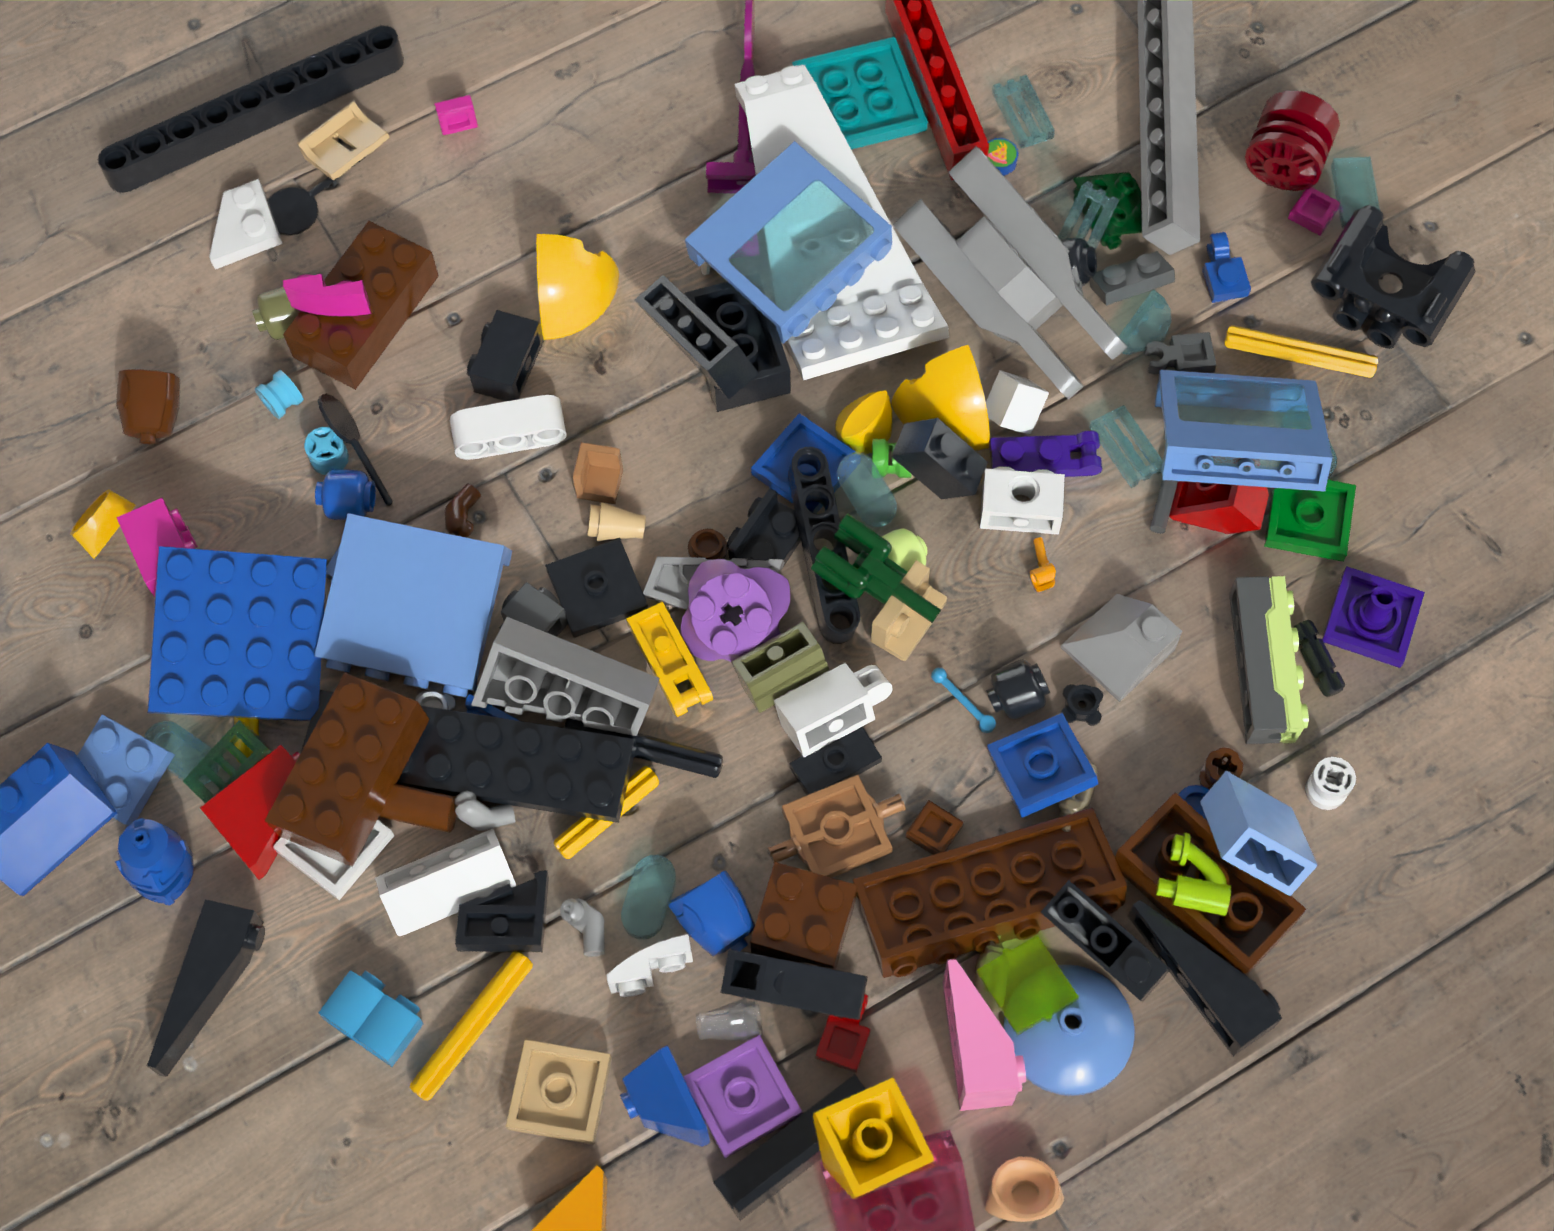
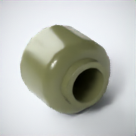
M280 287L260 294L257 299L259 308L252 310L260 332L267 330L272 339L280 340L284 338V332L301 310L291 307L284 287Z

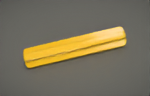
M643 766L629 778L621 816L659 785L657 775L648 766ZM581 817L554 840L555 848L564 858L570 859L614 822Z

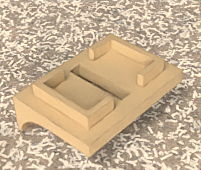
M353 101L297 144L304 159L334 181L366 155H369L390 137L385 130L367 118ZM341 139L355 150L350 152L338 143L337 140Z

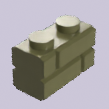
M803 621L789 628L787 632L775 636L731 661L744 691L759 713L774 706V700L785 695L788 691L796 689L821 676L823 673L830 671L819 643Z

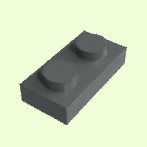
M1158 251L1147 253L1136 259L1119 265L1108 266L1104 270L1096 272L1090 278V288L1107 306L1175 282V269Z

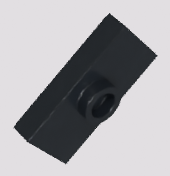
M860 727L806 757L801 756L789 764L792 773L805 794L809 795L865 772L881 763L882 756L864 728Z

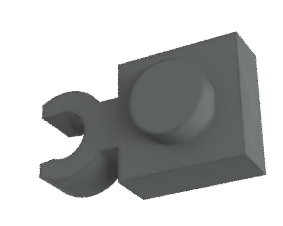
M1210 332L1173 335L1169 343L1170 346L1158 341L1146 344L1145 356L1156 355L1161 359L1149 362L1148 373L1159 374L1160 370H1166L1168 367H1174L1175 371L1214 373L1217 365Z

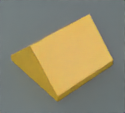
M894 1077L813 1114L823 1166L852 1199L926 1166L935 1160Z

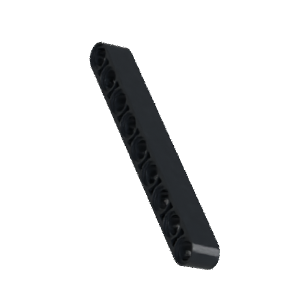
M380 25L115 142L102 149L99 153V166L109 186L114 191L119 193L133 191L395 73L404 63L397 32L389 26Z

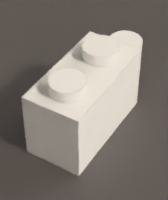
M844 663L808 683L788 691L785 695L775 699L774 703L782 728L802 756L806 757L875 720L872 706L885 700L891 694L893 687L876 665L866 666L853 673L848 665Z

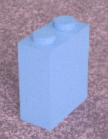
M1228 771L1224 772L1200 801L1221 858L1291 896L1318 866L1293 809Z

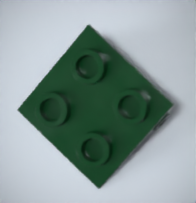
M1130 172L1074 177L1073 181L1076 187L1073 190V200L1084 214L1086 221H1090L1089 226L1091 229L1096 230L1095 233L1100 239L1102 246L1113 250L1121 245L1122 240L1120 237L1122 235L1142 233V193L1137 181L1131 176Z

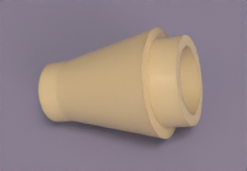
M601 502L600 506L591 505L587 536L597 537L596 541L615 540L618 538L643 539L646 515L635 514Z

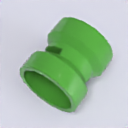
M873 439L872 477L884 478L887 474H896L899 478H911L912 474L895 459L892 458L891 465H888L889 452L893 453L896 443H888L885 439Z

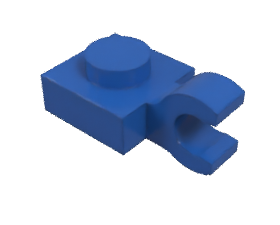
M1226 232L1210 234L1212 243L1207 244L1206 248L1211 262L1205 263L1202 271L1212 303L1248 297L1251 286L1242 257L1230 258L1229 241Z

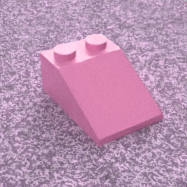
M956 959L947 960L943 978V990L960 1111L1011 1106L1017 1093L1022 1091V1083L1026 1082L1023 1056H1015L1013 1041Z

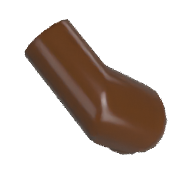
M469 483L458 492L445 508V527L448 533L466 538L474 531V525L467 520V511L481 497L480 492Z

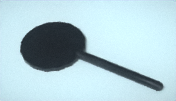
M327 177L309 192L302 188L290 187L281 189L270 196L267 201L279 234L287 236L300 234L308 230L315 223L319 211L318 203L314 196L334 182L331 178Z
M327 393L319 396L318 405L324 420L340 439L353 446L370 478L375 482V486L385 504L388 506L392 505V498L359 443L360 434L353 417L334 396Z

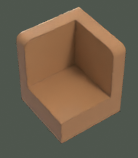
M581 442L573 473L577 498L615 504L623 474L620 449Z

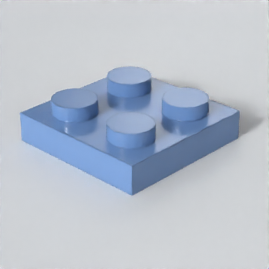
M102 714L77 757L118 812L113 818L129 826L134 820H137L175 754Z

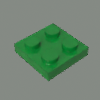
M1327 480L1325 491L1273 488L1264 547L1344 562L1348 552L1356 485Z

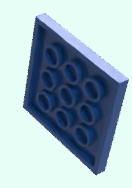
M159 546L147 713L310 722V719L319 708L321 658L314 655L324 617L327 559Z

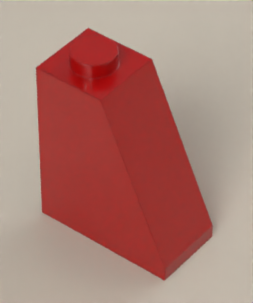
M282 744L200 807L258 880L266 876L278 853L273 846L281 838L265 822V819L300 756L298 751L290 755Z

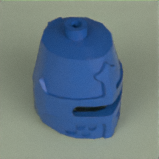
M144 818L134 820L119 837V860L115 861L131 887L148 900L164 903L165 905L175 903V900L189 886L193 876V853L188 843L174 830Z
M726 870L668 902L669 908L688 936L692 937L711 956L722 954L729 949L741 951L748 946L744 938L754 931L755 924L743 894Z

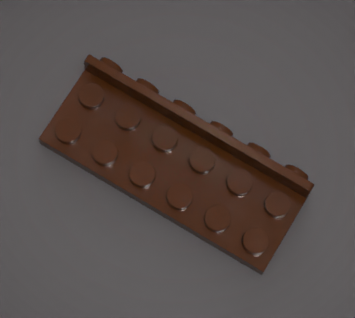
M1093 808L853 879V884L857 885V899L879 957L883 978L893 975L895 977H904L915 972L917 968L933 963L943 965L947 964V960H955L959 955L972 951L983 952L989 941L999 944L1000 941L1002 943L1015 938L1026 940L1034 937L1042 930L1055 927L1040 912L1068 880L1108 914L1114 913L1125 904L1127 883ZM1070 826L1071 829L1069 832H1064L1062 828Z

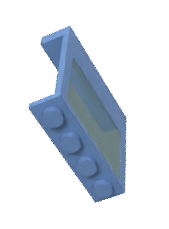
M794 141L685 239L689 258L699 267L706 261L776 325L780 340L784 344L791 336H799L807 328L810 319L815 314L829 309L835 302L837 294L847 285H855L863 276L865 269L873 261H880L889 253L892 247V226Z
M1160 370L1155 407H1162L1166 441L1161 470L1162 480L1325 491L1333 457L1316 381Z

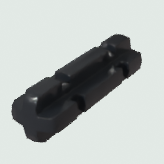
M1305 620L1296 624L1294 628L1298 630L1299 645L1303 646L1300 651L1314 678H1319L1320 682L1317 684L1322 694L1330 697L1343 691L1345 682L1340 673L1334 671L1336 665L1322 638H1317L1316 635L1319 632L1314 622Z

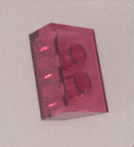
M946 1130L923 1136L935 1159L932 1163L855 1199H852L825 1170L823 1162H821L820 1166L835 1230L975 1231L963 1160L951 1131Z

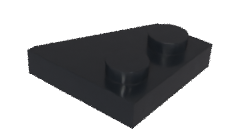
M547 870L534 873V879L513 888L508 884L494 890L487 897H477L460 904L455 940L457 951L543 952L549 883Z

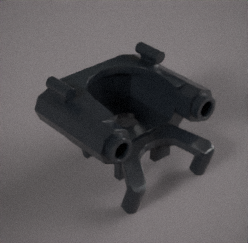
M1366 205L1356 210L1311 280L1312 288L1323 298L1330 300L1342 299L1333 313V319L1341 327L1351 331H1358L1366 318L1373 320L1372 325L1367 331V336L1374 344L1382 348H1393L1402 334L1412 344L1422 347L1432 345L1474 276L1475 261L1469 254L1463 251H1455L1447 258L1428 265L1405 260L1394 252L1389 245L1388 227L1383 224V213L1374 206ZM1387 274L1395 275L1400 279L1402 288L1396 293H1387L1380 288L1379 279L1382 280Z

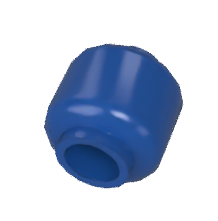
M331 469L326 474L324 481L317 482L316 505H322L324 514L329 519L346 520L348 513L365 517L367 512H373L376 500L375 482L369 481L367 474L363 471Z

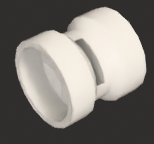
M1324 758L1317 764L1306 782L1305 792L1307 798L1314 806L1320 809H1336L1343 804L1356 783L1354 769L1347 761L1341 758Z

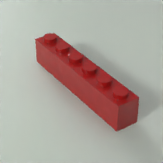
M885 0V12L947 171L949 172L976 146L988 157L989 143L932 1Z

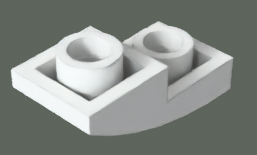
M688 934L651 945L617 965L607 974L611 994L619 993L621 997L640 995L645 992L646 987L654 986L651 969L659 968L660 972H674L683 969L685 963L693 962Z

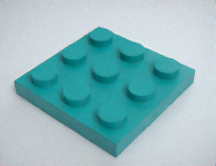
M896 37L792 62V66L805 65L851 150L927 131L928 121Z

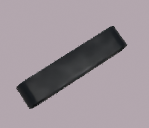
M804 447L799 449L792 458L788 471V481L819 628L822 636L828 642L842 644L848 642L853 637L860 622V611L857 599L849 597L839 589H827L822 583V577L810 570L816 561L817 554L820 552L814 545V541L819 538L828 540L833 546V552L847 562L849 560L846 546L833 538L841 522L827 459L819 449ZM809 464L816 469L817 474L813 476L803 475L799 471L798 466ZM810 501H817L824 506L825 512L814 514L807 509L805 504ZM835 614L843 615L848 619L850 627L838 629L832 625L830 617Z

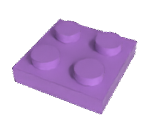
M760 1035L683 1077L724 1158L731 1156L802 1115L801 1108Z

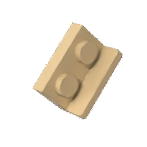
M916 560L901 582L942 610L947 602V597L928 584L930 568ZM891 595L872 622L871 642L900 660L906 661L932 623Z

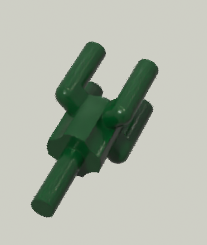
M847 513L839 524V529L833 538L855 552L858 557L853 564H850L835 552L823 546L810 570L853 599L861 597L865 591L885 605L892 595L933 623L941 609L901 582L908 571L888 558L892 550L891 544Z

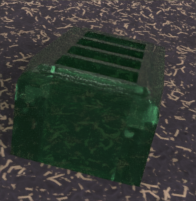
M239 720L189 773L183 782L206 803L273 750L245 722ZM239 739L253 751L249 758L234 745ZM227 751L242 764L238 770L223 757ZM216 762L231 776L227 782L211 768ZM204 774L219 788L215 795L198 780Z

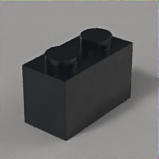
M496 310L492 322H487L483 328L481 347L478 353L473 354L468 362L467 375L470 376L475 393L503 401L518 400L544 342L539 321Z
M939 418L905 423L891 455L893 459L941 500L975 495L988 463Z

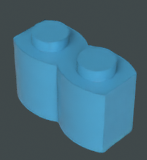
M350 970L318 1014L335 1029L393 1067L424 1025L417 1016L420 1008L400 994L395 1000L384 994L382 990L386 985L369 972L364 971L359 976Z

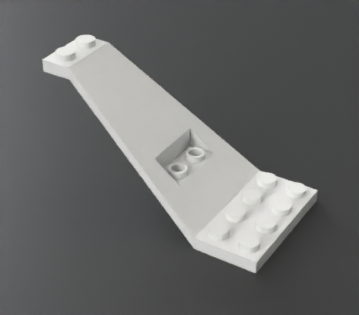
M805 65L789 66L776 73L765 76H752L746 81L734 84L736 97L747 115L756 175L795 141L891 225ZM814 182L764 227L776 305L781 310L788 311L874 232V229L821 182ZM892 227V247L889 253L882 260L873 261L865 269L863 276L855 285H847L837 294L835 302L829 309L815 314L810 319L807 328L799 336H791L785 342V345L802 379L806 380L949 338V331L946 321L922 283Z

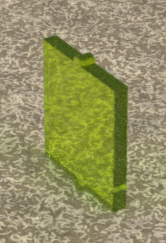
M1038 935L1012 950L1005 948L1003 955L977 969L978 976L1017 1036L1043 1020L1046 1022L1052 1021L1055 1013L1079 1000V996Z

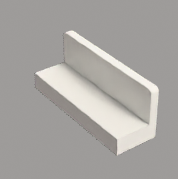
M494 829L485 831L375 877L379 895L398 936H403L458 913L459 905L477 897H487L494 890L510 884L511 888L516 886Z

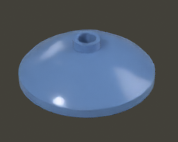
M1076 965L1047 967L1025 979L1009 1000L1003 1024L1004 1030L1013 1041L1015 1056H1023L1026 1078L1041 1089L1067 1096L1092 1093L1113 1081L1123 1070L1130 1058L1135 1036L1133 1016L1120 990L1098 972ZM1068 1016H1074L1079 1020L1080 1027L1070 1029L1065 1025L1064 1019Z

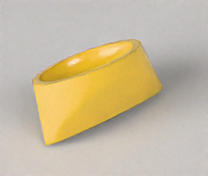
M880 390L866 394L847 405L840 412L835 422L837 439L859 454L872 453L873 439H885L888 442L892 434V407L887 391Z
M108 489L81 515L72 528L70 535L95 559L120 527L117 517L132 511L136 505Z

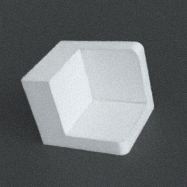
M999 371L986 401L988 418L1001 427L1031 434L1049 392L1030 379Z

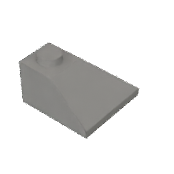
M1116 594L1061 645V649L1120 702L1175 651L1182 630L1153 604Z

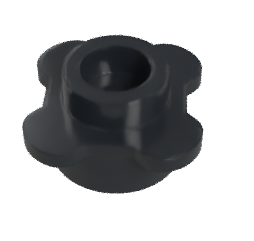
M1070 684L1064 688L1062 694L1066 700L1065 708L1062 709L1061 713H1063L1067 722L1083 721L1090 726L1097 725L1102 718L1099 712V705L1103 700L1102 691L1097 687L1089 685L1076 686ZM1084 702L1086 707L1080 708L1078 703Z

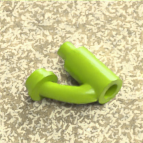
M1184 833L1183 836L1175 834L1170 860L1178 861V865L1185 866L1186 860H1189L1201 871L1206 881L1181 875L1177 876L1176 881L1159 878L1156 895L1172 898V905L1225 916L1230 902L1231 886L1227 885L1224 873L1208 855L1190 842L1191 835L1189 833Z

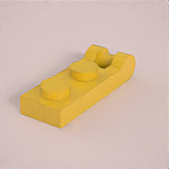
M663 602L626 618L627 625L654 676L660 678L658 683L676 718L688 713L687 708L699 702L701 705L713 701L709 686ZM689 679L693 688L679 693L676 685Z

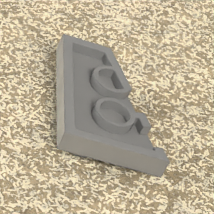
M657 557L643 595L686 611L689 605V582L694 572L702 562L715 559ZM732 558V560H728L741 569L762 567L769 568L781 574L785 563L783 559L764 561ZM728 604L725 607L727 613L723 615L726 622L733 621L738 625L742 621L739 615L743 614L742 607H732Z

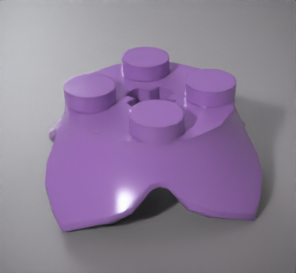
M725 559L702 562L689 582V605L682 617L680 626L681 636L690 653L706 661L725 659L731 662L781 634L778 627L779 621L787 612L790 604L788 579L769 568L741 569L732 561ZM728 604L732 607H742L743 614L739 615L742 621L738 625L733 621L726 622L723 615L727 613L725 607Z

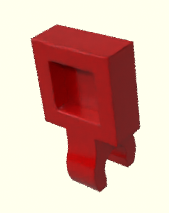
M864 994L860 1020L829 1015L815 1059L857 1073L871 1033L870 1028L860 1025L868 1003V995Z

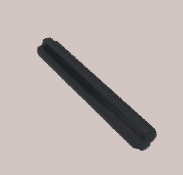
M567 719L564 728L635 739L637 747L634 757L713 778L718 777L722 769L723 756L718 753L641 733L633 736L585 727L582 721Z

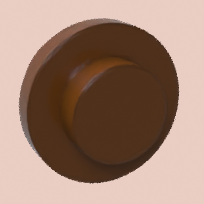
M701 529L688 542L689 557L725 559L728 551L726 539L714 529Z

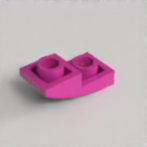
M304 274L293 279L283 280V287L292 308L326 316L371 314L369 299L362 280L355 282L342 281L331 286H326L322 274Z

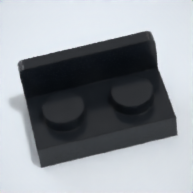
M769 488L763 498L757 497L752 503L747 515L748 520L742 529L736 527L731 533L726 544L729 560H732V558L764 561L783 559L785 566L801 542L795 510L780 503L777 498V491Z

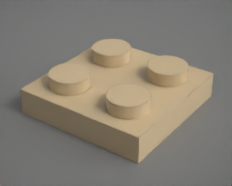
M524 1040L506 1128L512 1131L594 1145L612 1059L611 1054Z

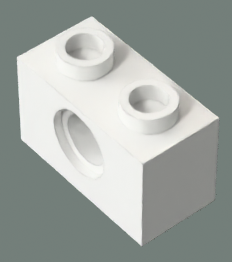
M1010 467L985 469L982 485L980 529L1059 534L1063 518L1065 474H1054L1049 470H1036L1034 472L1015 471ZM1025 495L1031 500L1022 502L1015 499L1014 496Z

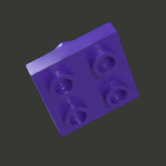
M1346 566L1342 573L1322 640L1324 643L1401 668L1406 658L1425 592Z

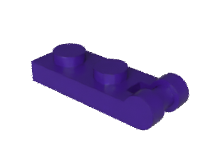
M1083 431L1077 435L990 438L991 469L1010 467L1015 471L1025 472L1049 470L1054 474H1065V477L1094 476L1102 472L1101 457L1097 456V449L1100 447L1099 434L1095 431ZM1081 452L1082 457L1080 459H1071L1070 453Z

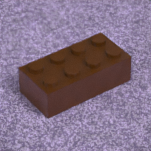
M368 221L326 276L324 282L326 286H331L342 281L355 282L362 280L369 299L371 314L326 316L300 311L283 334L292 357L356 390L439 275L432 251Z
M344 673L268 813L265 822L280 837L353 867L385 806L392 786L397 783L430 720L418 701Z
M1175 792L1118 849L1115 855L1123 876L1184 932L1246 976L1289 932L1307 910L1294 897L1281 892L1223 860L1208 821ZM1184 833H1189L1191 835L1190 842L1208 855L1224 873L1227 885L1231 886L1230 902L1225 916L1172 905V898L1156 895L1159 878L1176 881L1177 876L1181 875L1206 881L1201 871L1189 860H1186L1185 866L1178 865V861L1170 860L1175 834L1183 836Z

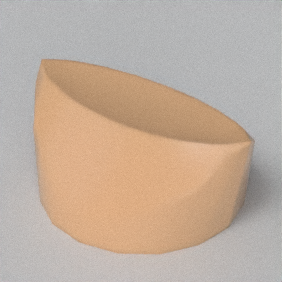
M1016 1157L1006 1161L997 1169L990 1186L985 1210L997 1218L1008 1221H1034L1049 1216L1058 1210L1064 1202V1195L1055 1172L1045 1162L1033 1157Z

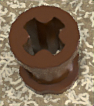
M1225 747L1210 752L1199 773L1200 785L1210 790L1221 777L1217 774L1218 768H1222L1239 778L1243 772V762L1239 758V754Z

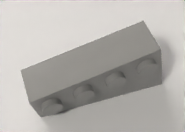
M506 617L493 642L471 706L486 708L487 704L505 707V712L522 715L523 711L546 714V720L562 722L563 719L582 721L585 727L637 736L660 678Z

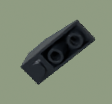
M1070 880L1066 882L1040 912L1142 1002L1172 970Z
M729 949L720 993L860 1020L868 976Z

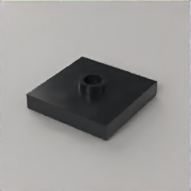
M620 538L545 565L559 603L565 610L567 623L573 638L622 621L648 609V604Z

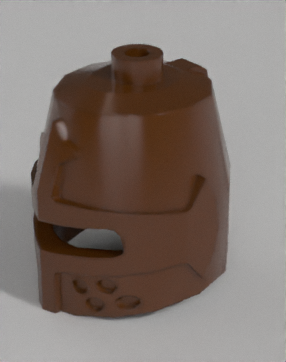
M129 369L119 371L116 407L119 412L123 434L139 438L141 444L147 445L155 444L156 439L171 436L180 406V378L173 373L155 370Z

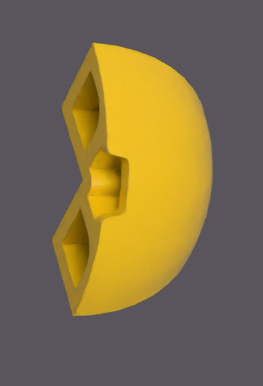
M537 234V282L543 339L562 338L588 327L606 311L617 291L619 270L614 260L604 251L599 253L588 252L584 249L583 242L579 239L553 234Z
M969 345L956 348L930 360L925 364L926 372L922 377L913 380L905 379L897 388L891 405L903 424L939 418L975 451L989 448L990 430L987 407L978 370Z

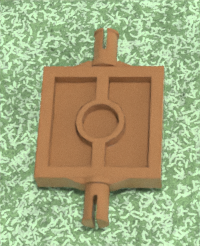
M859 775L853 776L783 805L782 813L790 828V839L768 847L770 857H772L773 863L798 855L806 864L808 871L831 878L892 853V845L884 830V818L905 811V804L900 794L876 803L866 792Z

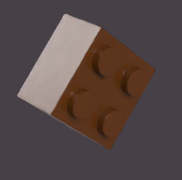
M774 862L750 940L751 953L836 970L857 898V885Z

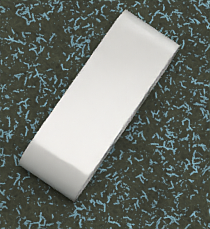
M540 395L459 410L450 416L455 455L466 460L551 446L562 442L566 438L561 401L553 395Z

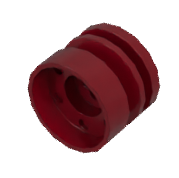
M1287 90L1274 94L1266 101L1257 129L1254 131L1252 140L1247 148L1245 155L1247 168L1257 179L1281 190L1300 191L1311 188L1319 181L1329 155L1328 153L1340 126L1338 114L1329 103L1307 92Z

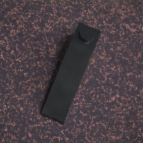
M664 275L635 299L643 311L729 400L759 374L740 347Z
M205 899L147 1067L158 1075L164 1077L169 1075L249 965L253 952L261 948L265 937V927L263 926L264 922L254 910Z
M1141 900L1133 904L1128 918L1158 958L1172 969L1170 974L1233 1057L1275 1028L1282 1020V1016L1279 1014L1280 1006L1268 990H1261L1255 981Z

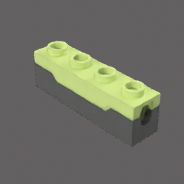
M1272 576L1271 578L1236 577L1229 593L1246 744L1296 743L1303 729L1308 727L1309 715L1307 705L1301 704L1299 690L1303 689L1304 675L1302 666L1296 665L1295 652L1298 651L1299 635L1297 628H1291L1290 615L1294 611L1293 592L1287 591L1285 576Z

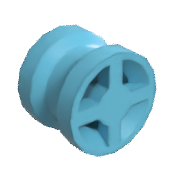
M281 370L273 374L271 382L260 384L255 388V392L262 403L277 419L285 415L288 407L299 405L304 401L298 388Z
M330 427L314 429L306 437L304 448L313 469L317 473L326 475L331 469H344L349 460L347 448L344 445V441ZM328 452L331 454V455L323 456V457H322V455H321L322 453H328Z

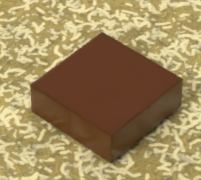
M928 800L906 832L905 838L935 855L948 850L962 829L964 822Z

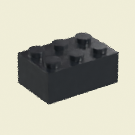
M759 274L746 277L765 295ZM729 282L685 292V296L740 347L759 373L730 400L707 379L717 412L791 393V370L775 324Z

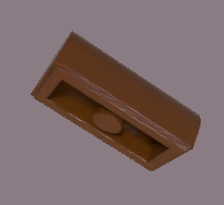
M394 784L379 817L450 833L457 819L455 812L457 807L452 796Z

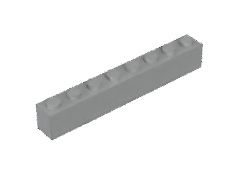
M1138 0L1142 237L1171 255L1200 242L1193 0Z

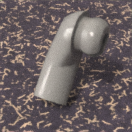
M471 791L461 792L455 798L454 803L457 807L455 812L458 818L478 831L515 823L512 805L502 804L488 808L477 801L476 795Z
M569 898L565 900L560 907V915L563 920L583 933L584 955L591 957L604 955L605 937L602 913L582 899Z

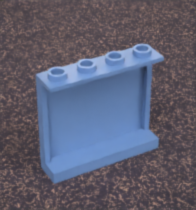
M348 513L314 656L326 659V668L350 673L351 665L366 668L364 676L389 681L390 673L405 676L403 684L428 689L429 682L443 684V693L467 698L468 690L476 692L478 687L476 685L501 573L503 565L509 566L512 550L500 544Z

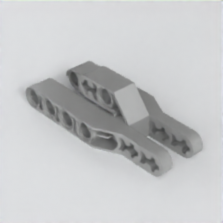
M976 146L948 173L985 216L956 241L949 233L950 229L929 210L920 198L893 226L980 328L993 332L997 337L1022 346L1053 384L1070 399L1084 386L1038 333L1037 328L1064 305L1112 360L1128 346L1084 297L1077 267L1071 268L1068 256L1069 249L988 157Z

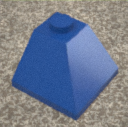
M668 1045L659 1049L622 1078L627 1091L620 1094V1097L630 1119L639 1115L645 1128L701 1147L711 1143L707 1126Z

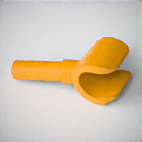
M1037 537L1033 542L1039 567L1030 570V579L1034 589L1037 592H1041L1055 586L1056 569L1047 559L1043 538Z

